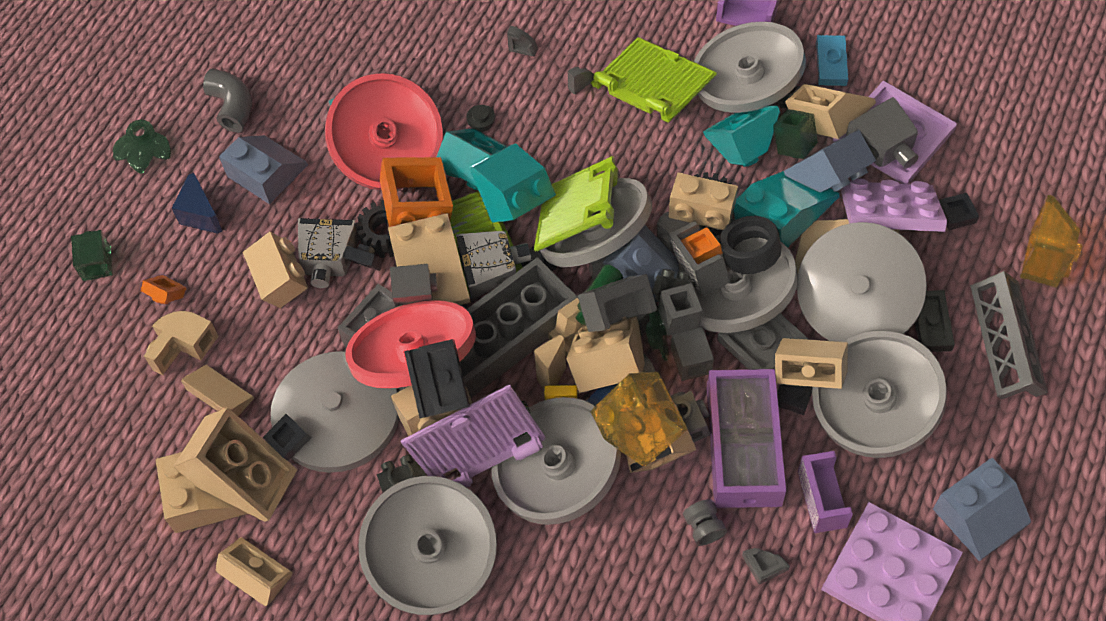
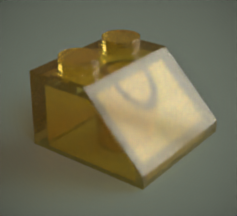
M1047 195L1031 228L1020 278L1057 288L1062 277H1069L1073 261L1077 262L1080 256L1082 243H1078L1080 229L1054 196Z
M658 372L629 373L590 411L604 440L641 466H647L688 430Z

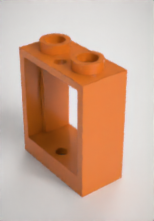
M441 157L382 158L379 180L389 227L448 213L449 220H451L453 204ZM435 187L438 201L399 202L396 188Z

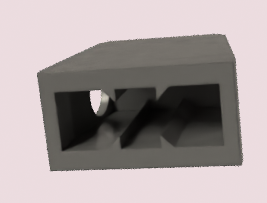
M894 97L849 122L846 136L859 129L876 159L874 164L878 167H884L897 160L907 169L918 160L919 156L912 150L918 135L917 128Z

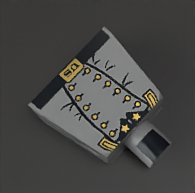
M298 218V257L300 265L306 275H312V286L327 288L330 276L343 277L348 272L351 261L343 256L347 246L356 248L359 242L355 220Z
M504 231L456 235L471 299L491 292L516 273L515 264L531 261L528 244L510 247L507 234Z

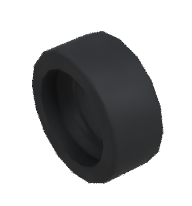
M745 216L736 219L727 225L720 235L719 243L722 248L726 266L734 272L756 274L766 271L781 256L782 246L776 225L768 218ZM749 238L768 240L764 246L751 252L733 250L737 244Z

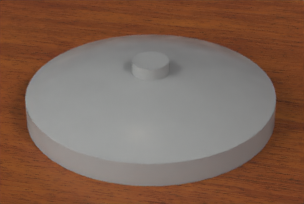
M772 22L745 23L721 32L704 45L694 60L695 63L717 72V75L697 95L708 106L719 111L731 113L754 111L777 102L798 84L804 73L806 56L800 38L788 27Z
M618 178L617 185L612 187L611 205L615 210L613 226L605 229L601 224H598L540 250L545 260L550 264L560 267L580 266L604 258L624 246L638 234L650 217L652 200L645 186L634 179ZM600 210L593 213L591 216L600 213Z
M850 223L828 231L809 248L798 271L797 296L801 310L809 324L829 341L842 342L857 334L870 331H892L904 334L919 317L926 298V274L917 251L902 235L888 227L875 223Z
M720 235L715 236V238H716L717 241L719 242V241H720ZM749 238L737 244L733 250L751 252L764 246L768 240ZM781 242V256L777 262L766 271L756 274L737 273L726 266L730 283L704 296L694 287L703 310L698 327L720 333L740 332L758 327L781 313L792 300L798 283L796 264L790 250ZM678 264L679 271L685 272L681 265Z
M870 331L857 334L842 341L848 342V372L842 389L812 387L814 410L826 434L847 451L872 458L901 455L925 442L940 424L947 402L945 377L935 356L917 340L892 331Z
M345 351L323 353L300 363L285 376L273 397L271 405L272 427L287 414L311 437L291 458L296 463L311 470L343 472L366 464L383 451L391 441L398 426L399 416L391 399V396L397 393L396 388H376L357 381L351 374L346 361Z
M576 398L548 399L527 408L546 437L542 441L543 447L541 450L521 461L516 460L512 456L492 467L494 487L506 506L524 520L545 525L571 521L594 508L612 487L621 459V448L617 432L600 409L584 400ZM528 432L514 438L518 446L532 440Z
M437 476L410 478L393 485L381 494L372 504L363 520L358 544L360 564L373 590L391 606L416 615L446 613L472 599L483 587L492 571L497 546L494 524L482 501L462 484Z

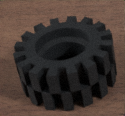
M380 200L381 205L379 206L373 202L370 204V210L367 207L362 210L363 215L359 214L358 222H356L361 244L376 249L375 254L378 252L380 258H385V253H389V257H394L390 235L374 233V229L377 226L388 223L384 200Z

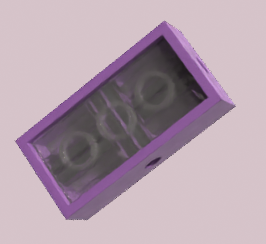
M775 369L709 370L707 402L710 415L709 431L712 478L716 507H782L786 494Z

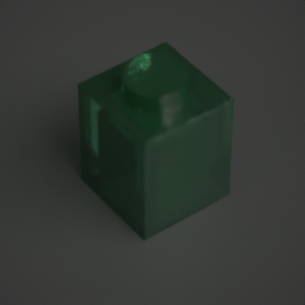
M787 109L773 125L777 151L780 155L804 159L818 143L813 113Z
M102 230L87 231L83 234L71 236L73 267L82 281L113 275L111 246Z

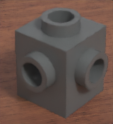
M692 391L687 393L678 392L667 399L665 403L673 402L677 406L693 442L710 435L704 420L710 417L702 399L696 401Z

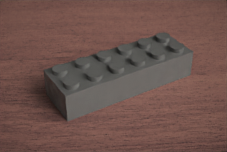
M538 257L466 309L472 317L476 330L473 347L460 361L465 386L468 389L470 398L474 397L549 339V332L555 329L558 311L578 298ZM400 387L398 390L401 391L406 387Z

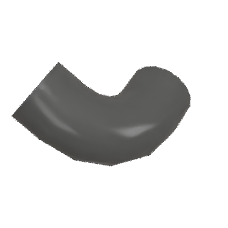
M211 68L204 77V93L224 101L216 117L217 122L228 131L239 133L246 125L253 107L250 90L239 77L226 71Z

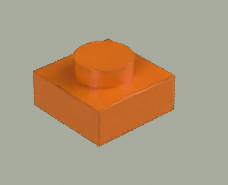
M707 227L681 240L697 264L718 254H723L720 243Z
M164 275L143 280L141 292L151 296L153 301L160 304H169L172 301L182 299L186 291L185 286Z

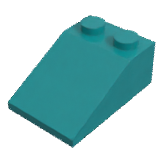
M784 171L751 184L736 199L734 209L735 220L745 216L768 218L776 225L780 242L788 248L840 197V193L834 192L831 188L818 192L787 177Z

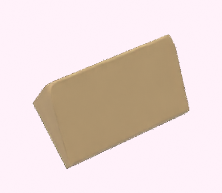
M558 335L534 351L537 381L544 390L545 386H556L566 369L565 342L562 335Z
M208 365L197 369L181 380L187 391L216 411L228 407L239 416L254 399L251 394Z
M242 537L218 554L216 572L264 606L273 601L293 573Z

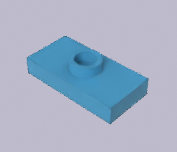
M817 35L818 85L847 86L848 67L845 36Z

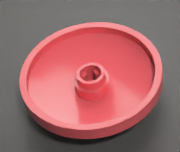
M380 73L360 77L349 83L337 94L327 114L325 140L332 160L344 175L361 186L381 190L379 179L382 158L436 157L443 140V128L435 103L420 86L401 76Z
M439 300L414 302L386 311L363 325L353 335L347 345L346 361L353 377L362 384L376 388L407 387L412 384L404 351L454 339L459 361H461L474 345L476 330L470 313L458 304Z

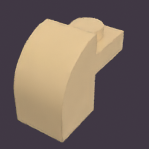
M172 312L161 317L153 324L152 327L158 337L149 344L144 357L153 371L163 375L180 351L202 360L219 336L211 321L192 312Z

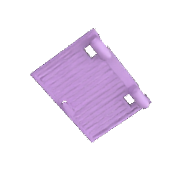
M509 384L470 404V407L463 408L402 439L401 444L428 476L446 478L443 474L457 468L461 476L453 481L468 488L473 483L471 477L512 456L516 460L521 461L540 451L543 447L542 441L546 437ZM528 432L532 440L518 446L514 438Z

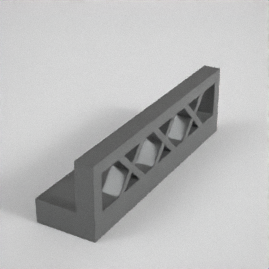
M1003 271L970 285L997 397L1005 399L1023 391H1027L1035 397L1048 393L1019 281ZM995 286L997 293L991 304L984 302L982 291ZM995 312L1002 314L1004 319L998 332L992 330L989 324ZM1003 339L1010 342L1011 346L1005 360L999 358L996 352ZM1009 368L1017 370L1020 382L1005 387L1003 379Z

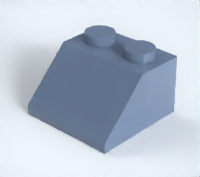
M858 129L784 170V173L787 177L818 192H822L830 187L835 192L850 184L849 177L853 181L868 173L866 167L874 163L876 159Z
M265 135L238 137L219 156L228 178L268 204H271L308 166L305 160Z
M646 225L628 243L608 255L603 261L604 265H611L617 268L623 274V279L630 276L647 274L652 292L656 277L661 275L663 269L674 271V278H676L679 271V262L675 255Z
M990 458L944 491L933 508L978 561L984 559L1031 523L1016 482L993 458Z

